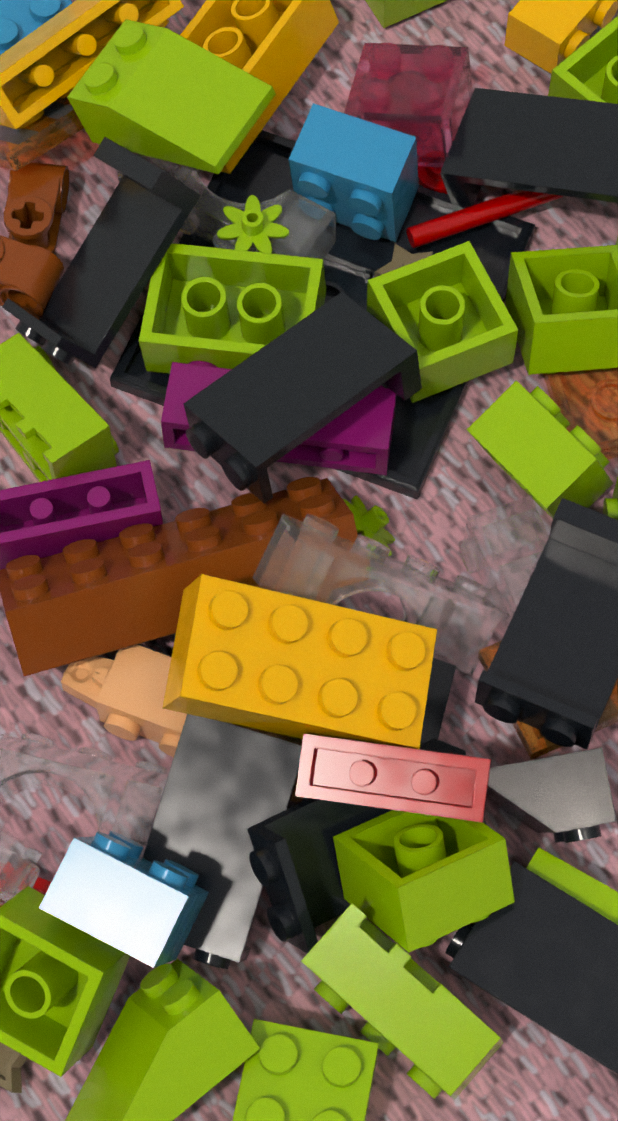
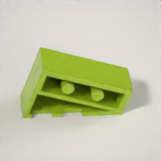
M20 333L1 343L0 432L39 482L116 467L115 455L119 453V448L111 435L110 426L55 370L46 352L40 346L33 348Z
M351 903L301 960L321 979L314 990L340 1014L350 1005L368 1022L360 1032L371 1042L379 1043L378 1048L386 1056H389L395 1048H398L409 1058L414 1065L406 1074L431 1097L436 1099L444 1090L455 1100L502 1046L503 1041L501 1037L447 988L419 966L397 943L392 942L366 918L367 916Z

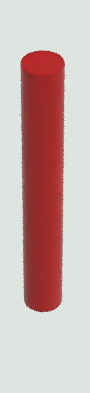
M517 190L408 227L406 229L407 237L412 248H417L560 199L563 196Z

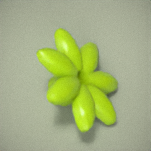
M255 195L248 197L244 212L232 206L224 207V215L233 224L227 225L217 232V237L221 240L230 241L237 239L234 250L249 251L254 244L259 252L271 254L272 246L269 238L283 239L289 236V230L286 227L273 223L281 215L282 206L273 205L261 212L259 200Z
M357 495L353 496L351 503L343 499L353 513L357 533L361 532L360 540L364 549L371 551L375 548L384 557H390L392 552L388 544H392L395 539L392 534L384 529L389 523V518L385 511L376 505L367 511Z

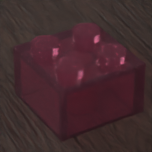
M364 43L344 113L415 136L418 166L442 168L473 94L469 48L444 45Z

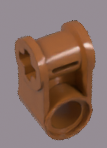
M13 161L10 169L8 197L4 211V225L9 232L10 239L27 245L42 247L54 254L62 213L66 210L69 194L68 166Z
M0 235V306H3L7 298L37 315L42 316L64 272L63 262L49 250L35 245H27Z

